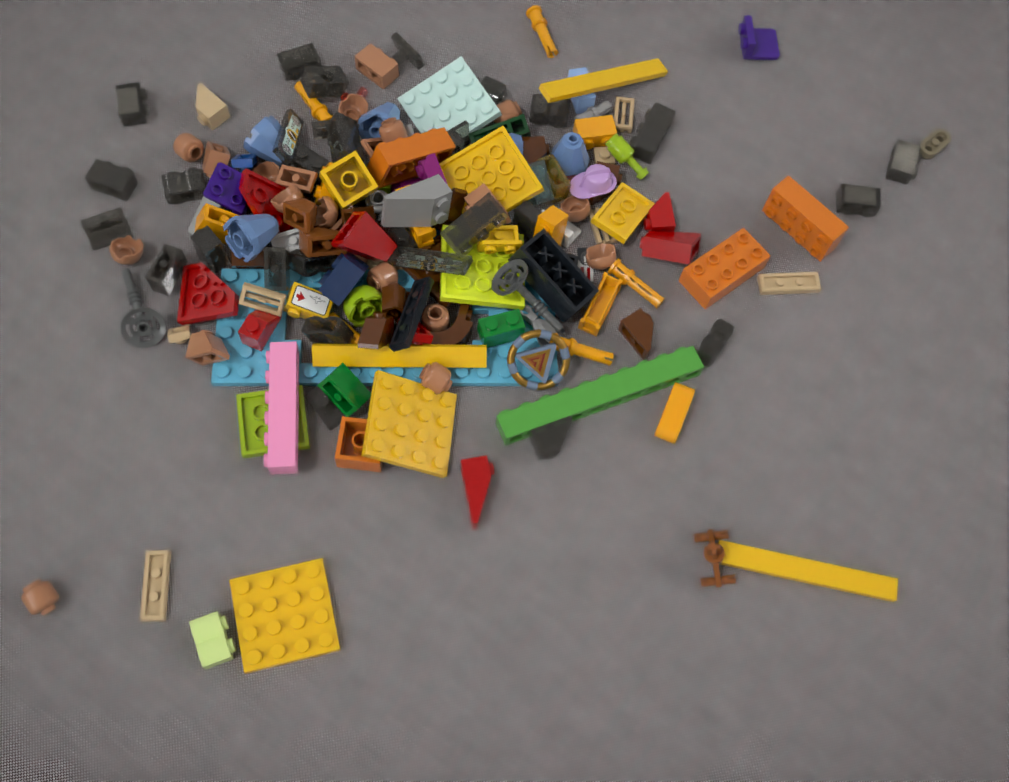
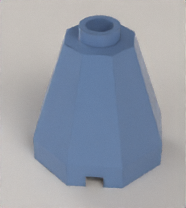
M387 102L361 115L358 120V124H360L358 134L362 139L380 138L379 128L381 123L392 117L399 120V108L396 104Z
M272 115L269 118L264 117L253 127L250 132L253 134L251 139L247 136L244 140L243 148L249 153L264 160L275 162L278 166H282V164L289 165L295 158L293 156L295 150H293L292 155H288L284 151L282 144L285 133L278 120Z
M574 132L567 133L553 147L548 159V166L556 178L564 177L566 181L571 182L576 175L586 172L590 158L580 134Z
M269 214L234 216L223 225L224 231H228V235L225 236L226 243L237 258L244 257L243 261L249 262L277 235L279 223L276 218Z

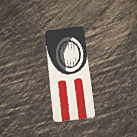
M578 247L577 256H579L577 266L593 282V269L588 266L585 257L587 248Z

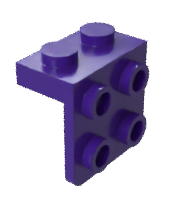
M744 15L742 23H739L738 26L743 59L777 60L780 53L776 30L772 28H754L752 15Z
M221 162L218 163L203 192V196L237 215H245L248 207L245 206L247 202L239 190L242 173Z

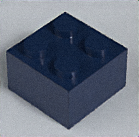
M349 252L345 255L341 253L331 265L334 270L331 271L329 269L318 282L322 285L318 291L338 306H340L369 267L361 259Z

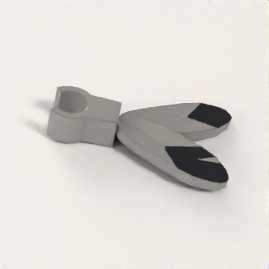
M526 305L524 311L528 312V314H524L520 310L523 320L532 325L533 330L543 329L558 333V335L565 333L564 328L557 332L546 320L537 319L538 316L532 311L530 306ZM536 338L540 346L547 345L550 342L547 339Z

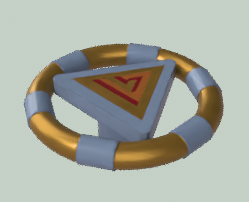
M543 329L531 330L520 335L512 343L507 355V366L513 379L521 386L531 390H546L557 385L566 376L570 366V353L566 343L555 333ZM539 337L554 342L516 353L527 340ZM557 345L562 357V366L547 381ZM515 356L542 382L538 383L523 378L518 372Z

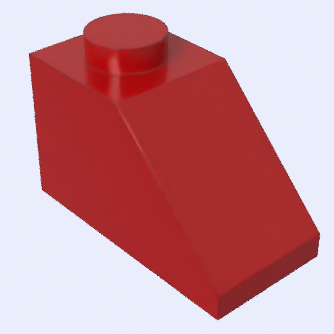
M665 192L650 208L647 218H644V230H647V232H674L676 224L669 192Z
M255 310L248 314L238 331L242 344L262 352L282 315L280 317L260 310Z

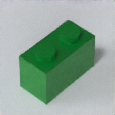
M515 309L478 319L477 331L482 345H487V348L515 341L520 335L525 333L526 326L520 310Z
M344 363L339 365L317 385L346 417L352 415L371 397V392Z

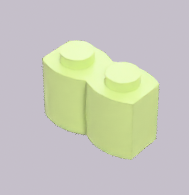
M216 611L189 621L198 656L204 669H209L234 659L233 653L236 652V647L233 639H228L226 630L229 629V624L225 615L221 616Z

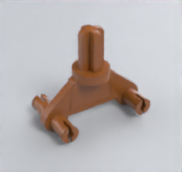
M708 529L707 533L693 534L695 543L709 541V544L704 548V558L707 562L713 564L714 577L700 578L701 588L715 585L716 588H722V585L736 584L735 574L720 576L719 563L723 561L725 551L720 544L715 543V540L729 539L728 530L713 532V529Z

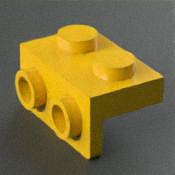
M477 225L475 228L478 252H484L485 254H494L496 252L514 254L523 245V241L519 240L518 225Z

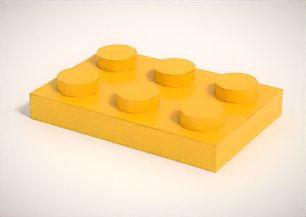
M622 182L592 217L591 223L624 244L655 203Z

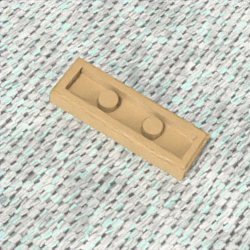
M818 272L758 274L757 276L760 295L820 293L822 290Z
M151 550L145 553L140 611L141 622H166L171 563L170 550Z

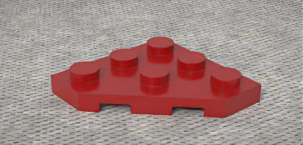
M247 168L243 170L239 190L253 215L269 214L276 218L279 223L278 233L294 229V227L283 222V213L278 212L271 203V199L286 188Z
M202 262L183 266L177 316L179 324L187 325L238 315L239 296Z

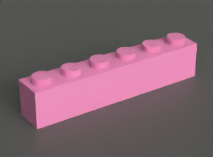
M296 341L270 342V350L266 351V363L269 364V370L265 372L266 384H269V391H265V403L269 405L268 411H265L264 414L265 425H268V432L264 433V444L268 446V453L264 454V467L268 468L271 475L298 473L299 348Z

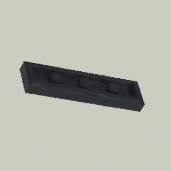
M430 276L416 280L412 285L389 345L393 352L410 348L434 284V280Z

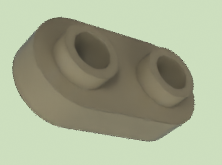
M936 129L918 146L919 155L925 159L934 158L947 147L951 141V135L944 129Z

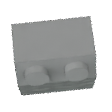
M437 174L383 196L381 225L383 227H431L436 224H442L448 220L453 191L442 177Z

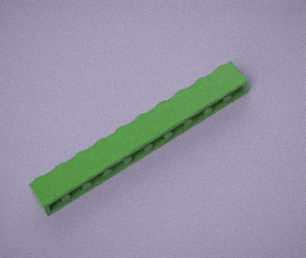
M683 346L676 349L673 353L660 354L651 361L643 360L634 367H623L617 373L601 375L592 382L587 380L575 388H564L558 394L552 396L548 394L539 398L538 401L522 403L516 409H505L496 415V426L505 446L673 386L675 382L681 383L698 377L703 371L704 365L694 346L687 348Z

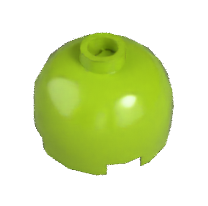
M370 285L353 288L344 299L343 306L349 322L353 323L355 327H363L365 318L373 315V312L382 311V293Z

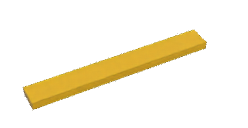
M659 58L541 83L538 89L547 102L551 103L664 77L668 70Z
M312 344L313 367H338L342 363L347 367H425L427 363L437 362L444 367L487 368V345L411 344L410 348L393 352L389 348L390 344L380 349L358 348V344Z
M723 540L717 542L725 551L724 559L719 563L720 565L885 601H897L898 578Z

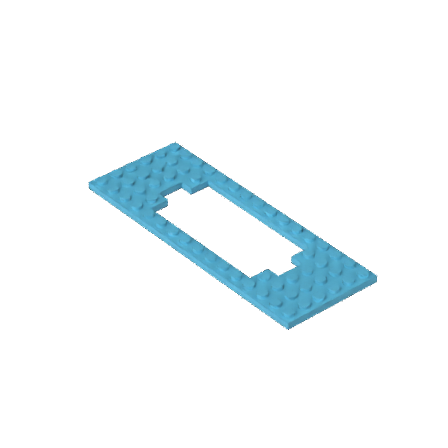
M222 269L221 280L239 296V299L244 282L288 295L294 281L319 290L322 285L318 282L329 269ZM370 269L365 271L353 288L368 285L367 274ZM397 270L398 284L404 287L407 292H410L415 280L404 270ZM525 280V287L537 300L540 299L541 303L545 304L544 307L547 306V310L555 317L552 309ZM245 296V299H248V300H251V301H255V302H258V303H261V304H265V305H268V306H271V307H274V308H278V307H279V306L272 305V304H269V303H263V302H260V301H258V300H256V299H252V298H249V297H246V296ZM525 300V306L528 305V306L532 307V306ZM239 304L237 316L217 319L215 336L222 339L230 357L229 360L213 363L212 386H269V384H266L265 372L269 370V364L266 363V351L270 350V342H297L299 348V385L317 386L337 368L313 367L312 363H301L303 343L302 340H286L287 312L282 311V318L262 352L242 344L238 334L248 314L257 309ZM472 305L473 314H488V316L515 310ZM538 316L537 318L545 320L542 316ZM523 320L526 326L525 332L533 330L532 325ZM536 338L527 340L516 353L540 347ZM472 340V345H482L481 340ZM514 341L487 348V368L445 367L452 373L450 380L453 383L451 386H521L513 379L507 366L508 351ZM556 350L547 381L558 372ZM515 356L518 372L523 378L538 383L542 382ZM424 367L348 368L363 385L373 386L374 374L377 370L421 383L419 375Z

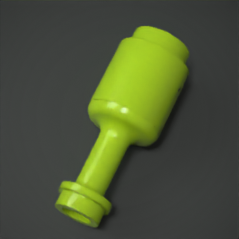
M616 133L605 143L608 147L607 150L620 164L626 162L637 173L636 178L641 180L649 173L646 167L642 168L633 158L635 151L622 136L619 137Z

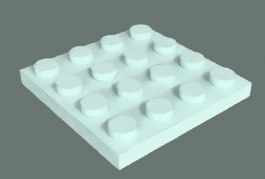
M462 56L397 98L420 134L428 132L433 128L445 127L455 145L468 138L469 133L480 130L502 115Z

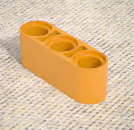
M677 382L674 383L656 428L655 437L675 444L695 389Z

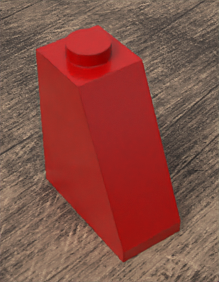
M366 211L353 212L331 242L333 247L374 262H387L391 259L394 250L397 248L395 242Z
M649 231L640 240L642 256L690 264L699 253L701 233Z

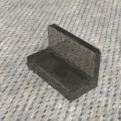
M466 120L447 131L456 146L451 156L470 145L469 123Z
M121 207L80 220L93 251L110 246L111 242L117 238H124L127 235L133 238L127 218Z

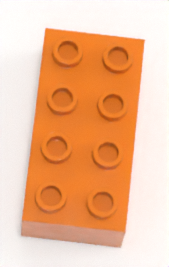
M445 127L433 128L421 134L415 133L410 137H399L391 142L379 143L375 147V151L366 168L377 183L378 188L418 177L416 172L418 161L424 160L427 155L435 153L438 162L441 163L451 156L456 146Z
M789 175L772 189L762 209L768 218L776 222L783 231H786L798 244H801L820 262L836 249L849 229V226Z
M743 227L686 266L678 281L706 310L764 269L771 255Z

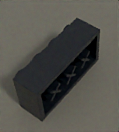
M544 228L508 259V261L515 259L525 261L528 265V275L525 280L563 323L599 292L596 286ZM522 267L518 268L522 272H524V269Z

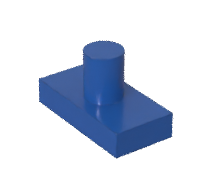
M237 154L231 159L232 168H239L241 173L246 168L252 171V167L258 162L257 156L253 154Z

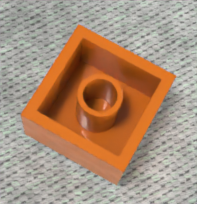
M342 416L334 458L337 467L373 472L382 471V461L361 456L367 419Z

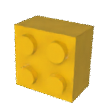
M356 150L323 169L319 174L320 179L340 210L353 206L378 189L377 183Z

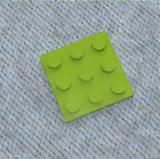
M299 385L298 450L310 449L304 390L303 386ZM269 390L236 394L241 455L243 459L264 456V454L268 453V446L264 444V433L268 432V425H265L264 414L265 411H268L269 405L265 403V391Z

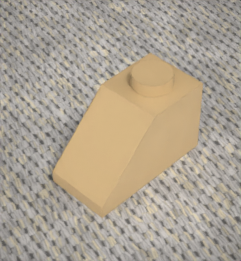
M200 82L197 85L196 96L197 119L203 126L207 125L213 131L229 119L230 114L227 105Z

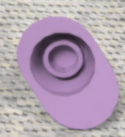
M594 164L588 167L586 172L576 175L571 180L569 191L574 197L579 199H588L607 194L615 189L617 184L616 177L611 173L609 167Z

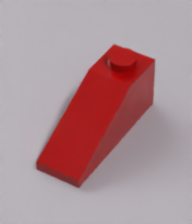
M487 455L461 459L460 461L472 530H476L491 483V476L494 475L493 463L488 462Z

